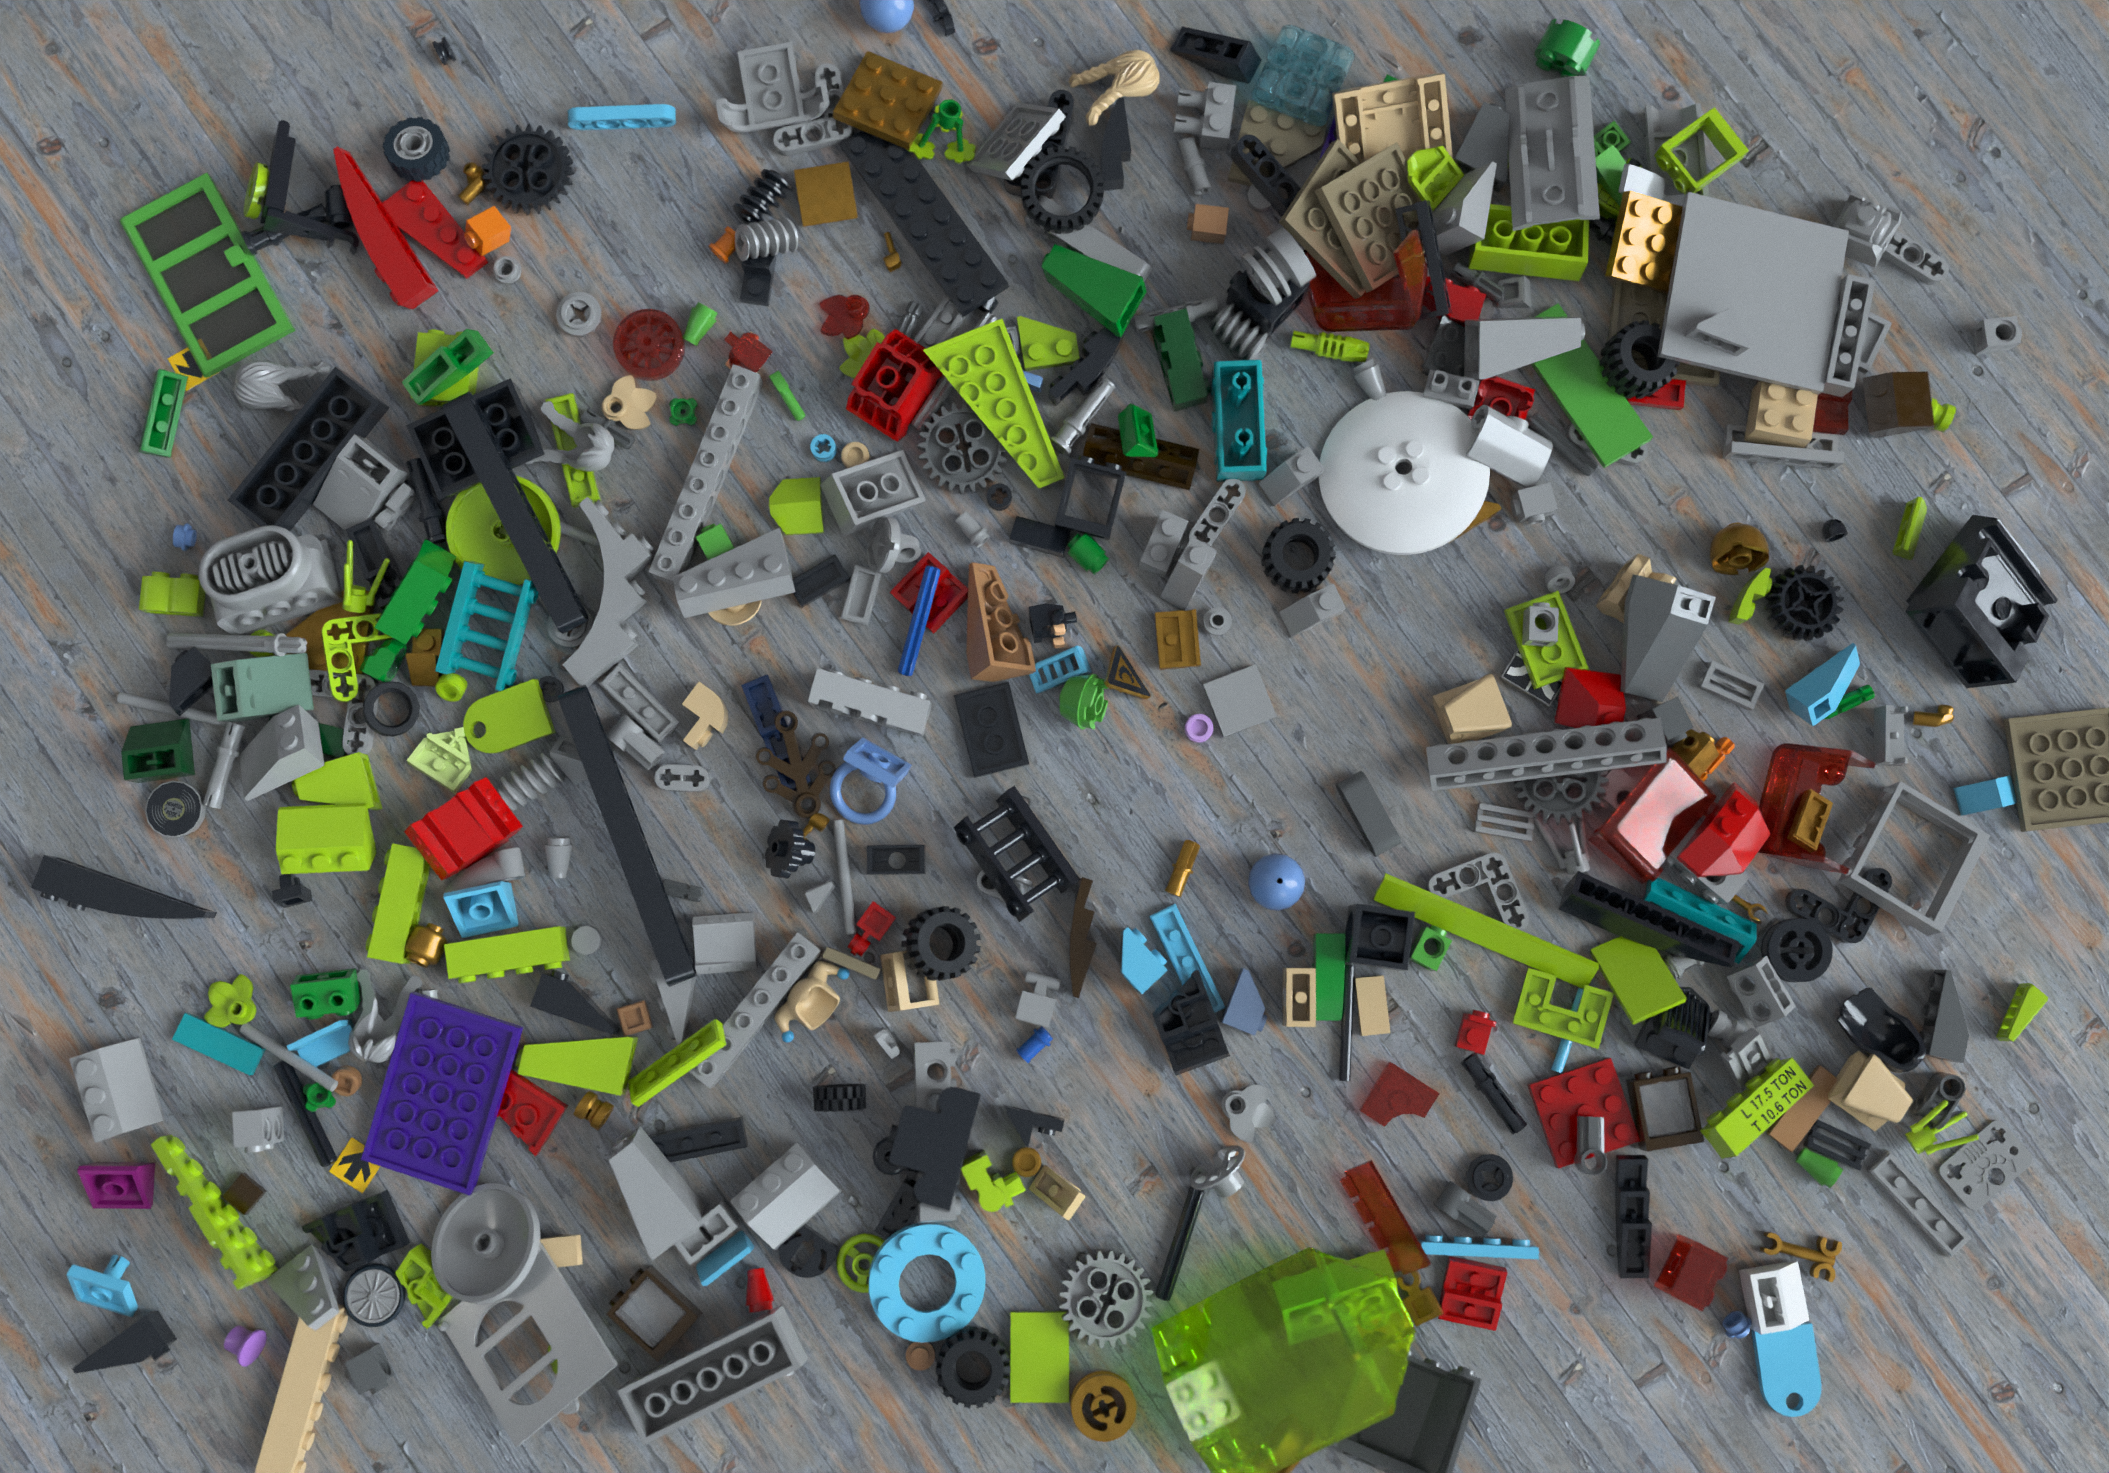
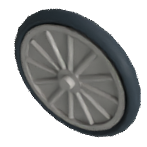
M370 1264L357 1269L349 1277L343 1290V1303L348 1315L355 1322L366 1327H379L388 1324L398 1316L405 1301V1289L398 1280L394 1270L381 1264Z

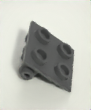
M1442 315L1439 324L1435 327V335L1430 340L1429 344L1431 346L1427 348L1428 354L1425 362L1421 365L1423 368L1422 373L1428 376L1430 370H1439L1464 377L1465 327Z

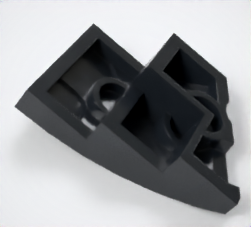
M1195 970L1191 977L1170 995L1168 1001L1162 1003L1152 1013L1175 1076L1230 1056L1199 970Z
M388 1189L301 1226L306 1234L312 1233L323 1244L320 1248L327 1255L331 1256L344 1272L366 1265L381 1255L410 1244Z

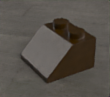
M1889 372L1863 378L1868 430L1875 438L1935 428L1928 372Z

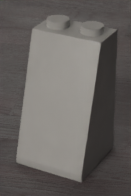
M1565 316L1465 320L1464 376L1474 379H1487L1581 347V340L1585 336V326L1581 323V318Z
M641 1126L633 1131L628 1128L616 1138L617 1143L612 1146L613 1152L609 1162L647 1253L654 1260L700 1224L705 1205Z

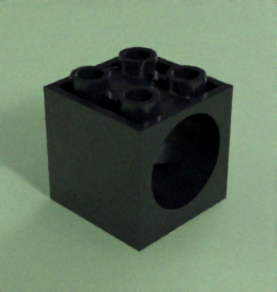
M1267 247L1264 251L1268 253L1270 250ZM1239 270L1229 281L1230 287L1226 291L1228 293L1226 304L1234 303L1233 311L1236 313L1242 310L1241 318L1244 321L1251 318L1250 326L1254 328L1258 325L1260 327L1258 333L1260 335L1267 333V340L1304 301L1311 283L1308 282L1300 288L1291 280L1287 281L1291 295L1286 297L1281 292L1282 302L1275 306L1255 300L1250 295L1249 287H1247L1252 283L1247 275V271L1242 272Z
M1362 904L1349 905L1345 930V963L1408 971L1415 912Z

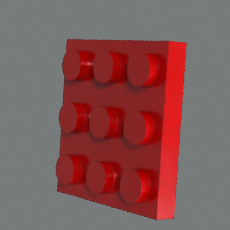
M1610 1057L1527 1084L1556 1168L1559 1169L1574 1164V1157L1577 1153V1116L1604 1117V1153L1640 1141ZM1590 1153L1586 1156L1585 1160L1595 1156Z

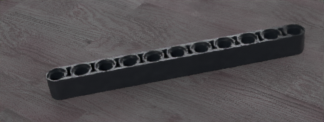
M586 685L559 694L560 706L663 977L669 987L696 977L697 972L591 694Z

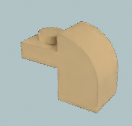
M698 682L682 703V705L700 717L683 740L695 750L699 746L703 748L709 742L713 735L710 732L713 727L723 734L728 723V711L723 700L704 684Z

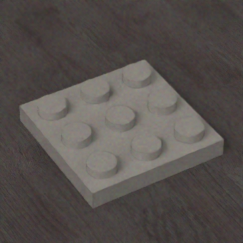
M1018 102L976 151L975 158L968 161L966 165L972 172L1013 180L1022 174L1027 162L1041 151L1042 144L1048 137L1054 135L1059 130L1060 123L1066 116L1058 108Z

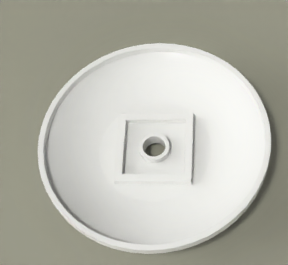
M1392 392L1386 393L1385 397L1377 401L1368 399L1362 402L1339 420L1329 434L1322 450L1320 463L1324 470L1319 476L1322 499L1328 513L1347 536L1357 543L1378 552L1411 555L1427 552L1445 545L1460 535L1471 524L1486 498L1490 467L1466 456L1479 431L1472 427L1469 417L1453 404L1424 398V393ZM1401 462H1407L1412 467V470L1406 475L1399 474L1395 469Z

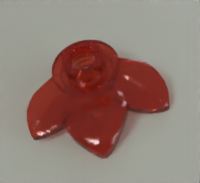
M834 295L819 303L820 308L829 316L826 318L820 331L827 336H837L843 333L847 340L857 336L863 328V320L870 312L868 301L860 295H851L849 297Z

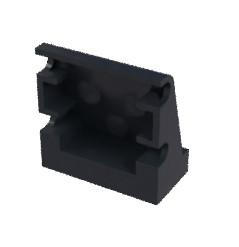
M1995 521L1984 524L1974 532L1926 592L1913 596L1905 612L1966 688L2017 683L2030 657L2023 645L2037 642L2049 618V614L2043 606L2054 604L2058 599L2001 523Z

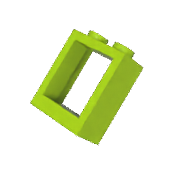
M1714 107L1662 144L1654 154L1659 168L1667 172L1672 178L1675 188L1680 193L1686 195L1688 192L1697 193L1737 164L1749 150ZM1702 130L1726 161L1696 182L1673 154L1672 150Z

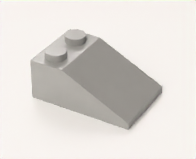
M1492 161L1464 174L1463 178L1432 211L1440 253L1449 255L1484 240L1497 163Z
M903 450L832 473L820 485L843 536L874 525L880 517L895 516L926 501Z
M300 705L273 716L240 753L243 795L246 801L324 766L319 724Z

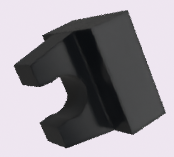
M293 874L279 876L280 889L272 891L273 902L283 908L312 901L311 890L300 884L298 877L293 878Z

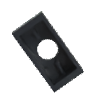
M867 845V875L926 874L925 845ZM895 852L902 853L906 859L905 865L900 869H894L889 864V857Z

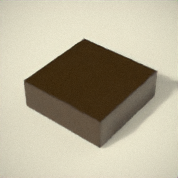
M242 1173L222 1197L243 1215H247L267 1191L246 1173Z

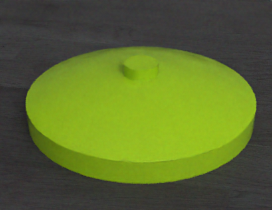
M516 475L552 547L557 553L561 537V525L554 503L537 484ZM480 483L460 492L450 507L446 522L447 543L450 552L456 556L455 562L461 569L463 568L464 561L484 564L483 571L485 575L523 585L525 579L531 578L482 484Z

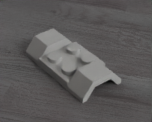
M1695 103L1678 110H1657L1652 105L1645 106L1647 133L1645 141L1648 171L1666 179L1662 200L1682 207L1685 195L1675 188L1669 174L1659 168L1654 154L1662 144L1702 116L1701 103ZM1700 130L1672 150L1673 154L1696 182L1707 174L1704 132ZM1708 185L1695 194L1709 197Z

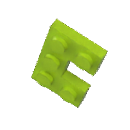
M1527 968L1512 1024L1599 1049L1614 993L1584 985L1577 1012L1549 1004L1557 976Z

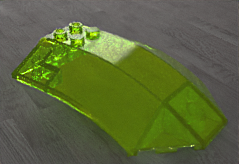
M1312 1247L1278 1261L1218 1291L1151 1328L1166 1390L1190 1443L1211 1473H1276L1394 1415L1395 1402L1407 1368V1358L1411 1343L1414 1342L1416 1329L1388 1275L1367 1269L1343 1258L1323 1253L1321 1250Z

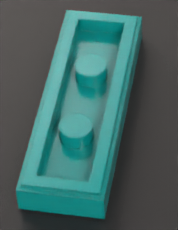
M184 1013L172 1040L249 1076L254 1075L266 1050L262 1046L221 1027H215L206 1020L191 1013Z

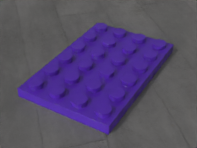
M417 992L410 993L361 1160L451 1190L472 1195L478 1182L523 1027Z

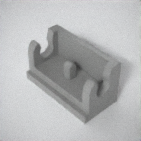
M1884 705L1874 709L1873 765L1904 766L1907 764L1908 758L1904 757V714L1908 713L1907 706L1894 708V705Z

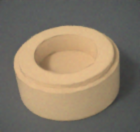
M851 442L843 448L841 459L844 466L850 468L870 461V455L865 445L860 442Z

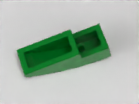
M465 329L447 347L440 346L401 383L417 405H421L467 376L494 352L478 331Z
M1315 933L1313 934L1312 968H1316V1020L1342 1021L1345 934Z

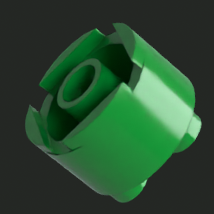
M1552 19L1534 52L1537 58L1535 65L1544 71H1550L1552 68L1561 73V78L1584 76L1600 46L1599 39L1597 38L1594 42L1590 38L1592 32L1575 22L1563 19L1561 24H1555L1557 19Z

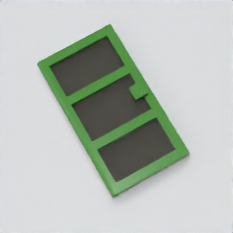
M208 173L199 176L120 219L123 229L205 378L226 369L296 331L256 257L249 251L239 226Z

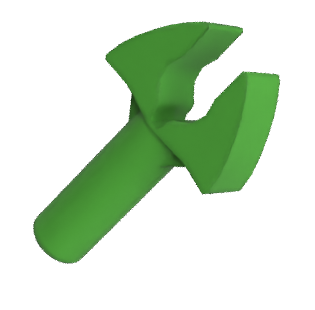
M779 370L769 375L774 387L781 395L795 420L800 421L806 416Z

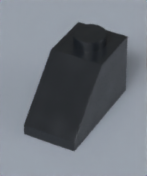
M194 646L189 651L181 652L176 657L175 663L171 665L169 705L178 716H181L213 688L212 663Z

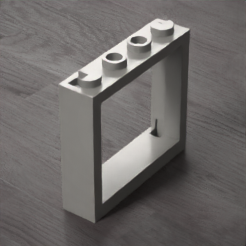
M1899 781L1893 785L1885 786L1878 795L1880 802L1877 808L1872 810L1865 821L1867 827L1864 833H1861L1853 843L1855 850L1852 856L1848 857L1840 868L1842 875L1838 882L1923 934L1930 936L1942 932L1990 835ZM1896 801L1963 841L1925 916L1858 875Z

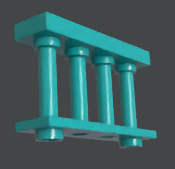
M464 561L435 671L442 674H452L459 668L497 679L495 690L502 691L513 686L516 680V661L531 606L536 603L539 593L532 579H525L523 586L485 575L483 571L484 564ZM485 586L520 597L516 613L479 603L475 599L478 588ZM476 613L512 624L508 641L470 630V626H468L470 616ZM471 641L504 651L505 654L501 668L463 657L461 653L463 642Z

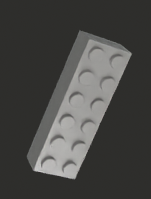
M783 1305L628 1381L618 1390V1393L642 1444L645 1445L801 1368L808 1360V1357Z

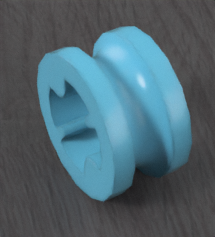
M820 434L810 444L811 452L818 461L829 462L836 456L837 446L829 435ZM826 442L830 443L828 444L829 452L823 451L821 454L818 453L820 452L817 447L819 444L825 445Z

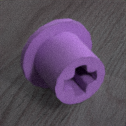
M241 1325L236 1326L227 1335L224 1349L237 1356L238 1364L248 1366L262 1352L266 1344V1332L261 1329L252 1332Z

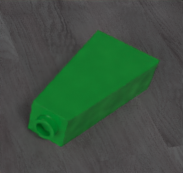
M1054 244L1050 253L1044 256L1042 261V269L1048 283L1114 335L1122 337L1147 292L1143 277Z

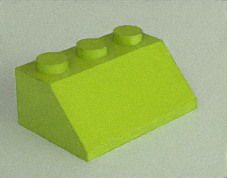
M367 803L279 807L276 853L281 874L368 871L377 854Z

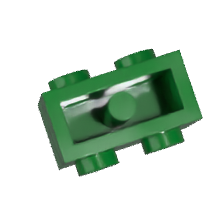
M356 968L296 975L290 984L296 1018L306 1017L308 1020L323 1017L324 1014L335 1013L337 1016H345L356 1011L361 1002Z

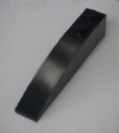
M43 856L31 888L41 891L40 897L52 901H58L59 898L67 900L68 907L85 911V908L88 907L108 913L134 917L183 920L215 918L217 912L56 856Z
M1580 871L1573 876L1564 888L1559 905V910L1613 934L1668 953L1730 968L1734 965L1739 941Z

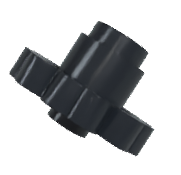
M781 819L778 826L772 827L767 839L769 847L765 852L766 868L771 869V876L788 879L791 872H796L799 866L810 864L813 861L815 845L807 838H804L803 830L799 829V824L796 821Z

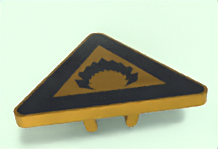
M1116 645L1111 654L1104 684L1109 689L1118 690L1120 693L1124 692L1146 700L1151 697L1150 692L1121 647Z

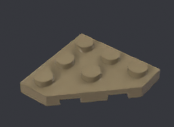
M1248 100L1238 140L1245 135L1256 136L1286 170L1296 164L1298 160L1321 150L1328 119ZM1245 147L1242 151L1247 154L1250 150ZM1256 157L1251 163L1254 165L1259 159ZM1232 161L1227 181L1251 187L1253 185L1251 181ZM1260 166L1261 175L1268 178L1270 175L1268 169Z

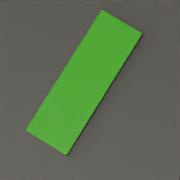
M1559 303L1535 317L1568 316ZM1584 339L1581 340V347L1531 363L1536 373L1603 468L1652 440V434L1625 396L1617 394L1614 386L1609 387L1607 385L1608 378L1603 377L1601 374L1604 367L1599 365L1598 358Z

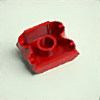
M1499 376L1479 380L1473 409H1469L1467 415L1471 421L1476 410L1482 405H1487L1505 416L1526 419L1528 410L1533 405V396L1536 389Z

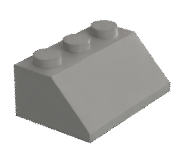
M140 1038L106 1046L70 1058L95 1143L112 1140L165 1121Z
M797 1142L730 1202L745 1222L773 1250H776L842 1191L808 1147Z

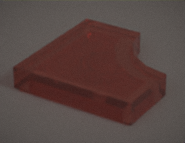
M1389 1061L1359 1111L1385 1127L1393 1118L1402 1114H1415L1425 1118L1440 1093Z

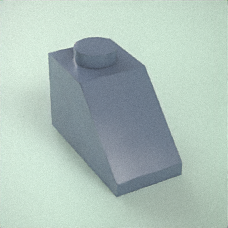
M1241 968L1220 1022L1255 1036L1257 1031L1262 1032L1266 1023L1267 1016L1264 1015L1265 1006L1249 970Z

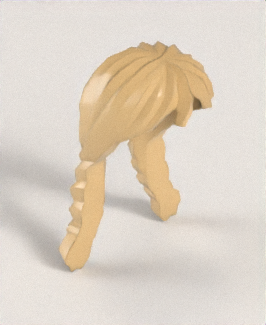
M1141 50L1127 51L1107 63L1100 64L1098 67H1092L1090 70L1071 75L1069 79L1071 88L1080 84L1093 83L1107 75H1115L1112 86L1104 94H1101L1086 114V122L1089 126L1096 125L1102 111L1106 110L1116 99L1122 96H1147L1157 88L1160 79L1159 70L1154 59L1147 52Z

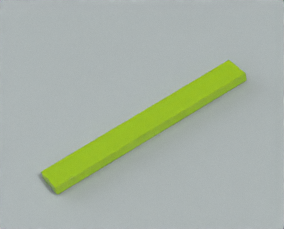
M1385 873L1374 894L1373 900L1397 910L1415 912V918L1537 970L1557 976L1556 978L1582 989L1584 985L1589 986L1599 969V963L1387 873Z

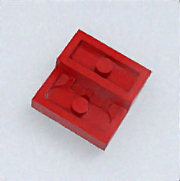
M928 552L890 591V594L913 615L925 567L933 566L939 568L940 576L926 628L934 634L968 599V587Z
M1449 1256L1439 1303L1444 1313L1438 1316V1319L1496 1331L1503 1305L1501 1297L1508 1273L1507 1269L1501 1266Z

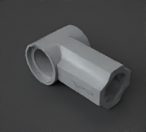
M624 714L606 736L621 750L627 751L645 768L650 770L662 759L665 751L643 733L644 730L637 723Z

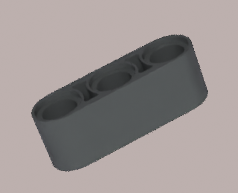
M1362 771L1336 784L1341 799L1375 857L1401 844L1394 825L1368 778Z

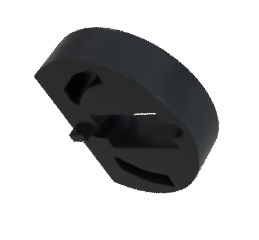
M804 1224L797 1230L801 1235L792 1238L788 1243H782L778 1247V1252L782 1264L790 1273L798 1277L812 1278L821 1275L832 1265L837 1256L838 1246ZM810 1239L814 1240L813 1247L816 1249L803 1268L798 1267L796 1270H793L792 1265L794 1262L791 1259L803 1241L808 1243ZM822 1249L827 1252V1262L824 1269L820 1267L823 1255Z

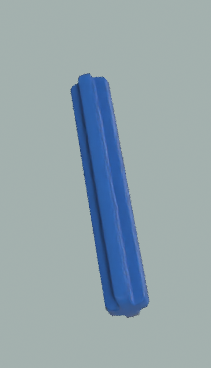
M926 566L898 667V673L905 676H912L940 576V569L937 567Z

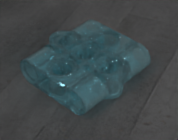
M1285 25L1281 28L1273 48L1268 52L1266 63L1251 93L1252 98L1260 105L1311 125L1323 126L1327 122L1334 106L1332 93L1341 91L1355 59V54L1352 49L1299 27Z

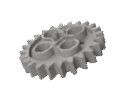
M1100 1250L1096 1251V1259H1092L1089 1254H1085L1086 1263L1082 1264L1080 1261L1075 1260L1078 1269L1076 1271L1067 1269L1066 1271L1071 1276V1279L1061 1280V1283L1067 1286L1066 1291H1059L1058 1295L1064 1297L1066 1301L1058 1304V1307L1068 1311L1061 1318L1063 1320L1071 1319L1072 1322L1067 1327L1068 1330L1072 1331L1078 1328L1076 1338L1080 1340L1087 1335L1086 1343L1090 1346L1095 1339H1097L1099 1348H1103L1105 1340H1108L1112 1348H1115L1116 1339H1119L1125 1345L1127 1344L1125 1335L1129 1334L1136 1338L1137 1335L1134 1328L1136 1326L1141 1329L1145 1328L1144 1324L1140 1321L1141 1318L1151 1317L1144 1311L1145 1307L1153 1306L1152 1302L1146 1300V1296L1151 1295L1153 1290L1144 1289V1285L1150 1279L1139 1277L1144 1270L1142 1267L1132 1269L1135 1264L1134 1259L1131 1258L1124 1263L1125 1254L1120 1253L1116 1259H1114L1112 1250H1108L1106 1258L1103 1257ZM1101 1271L1104 1274V1282L1100 1287H1093L1090 1282L1093 1273ZM1116 1274V1280L1113 1282L1108 1293L1112 1301L1111 1303L1106 1302L1104 1304L1100 1322L1095 1324V1318L1103 1305L1099 1297L1101 1294H1107L1111 1276ZM1128 1282L1131 1285V1293L1126 1298H1120L1117 1292L1120 1284ZM1084 1300H1092L1094 1304L1092 1313L1082 1315L1080 1313V1304ZM1114 1310L1119 1311L1121 1315L1120 1322L1116 1326H1109L1107 1323L1108 1314Z

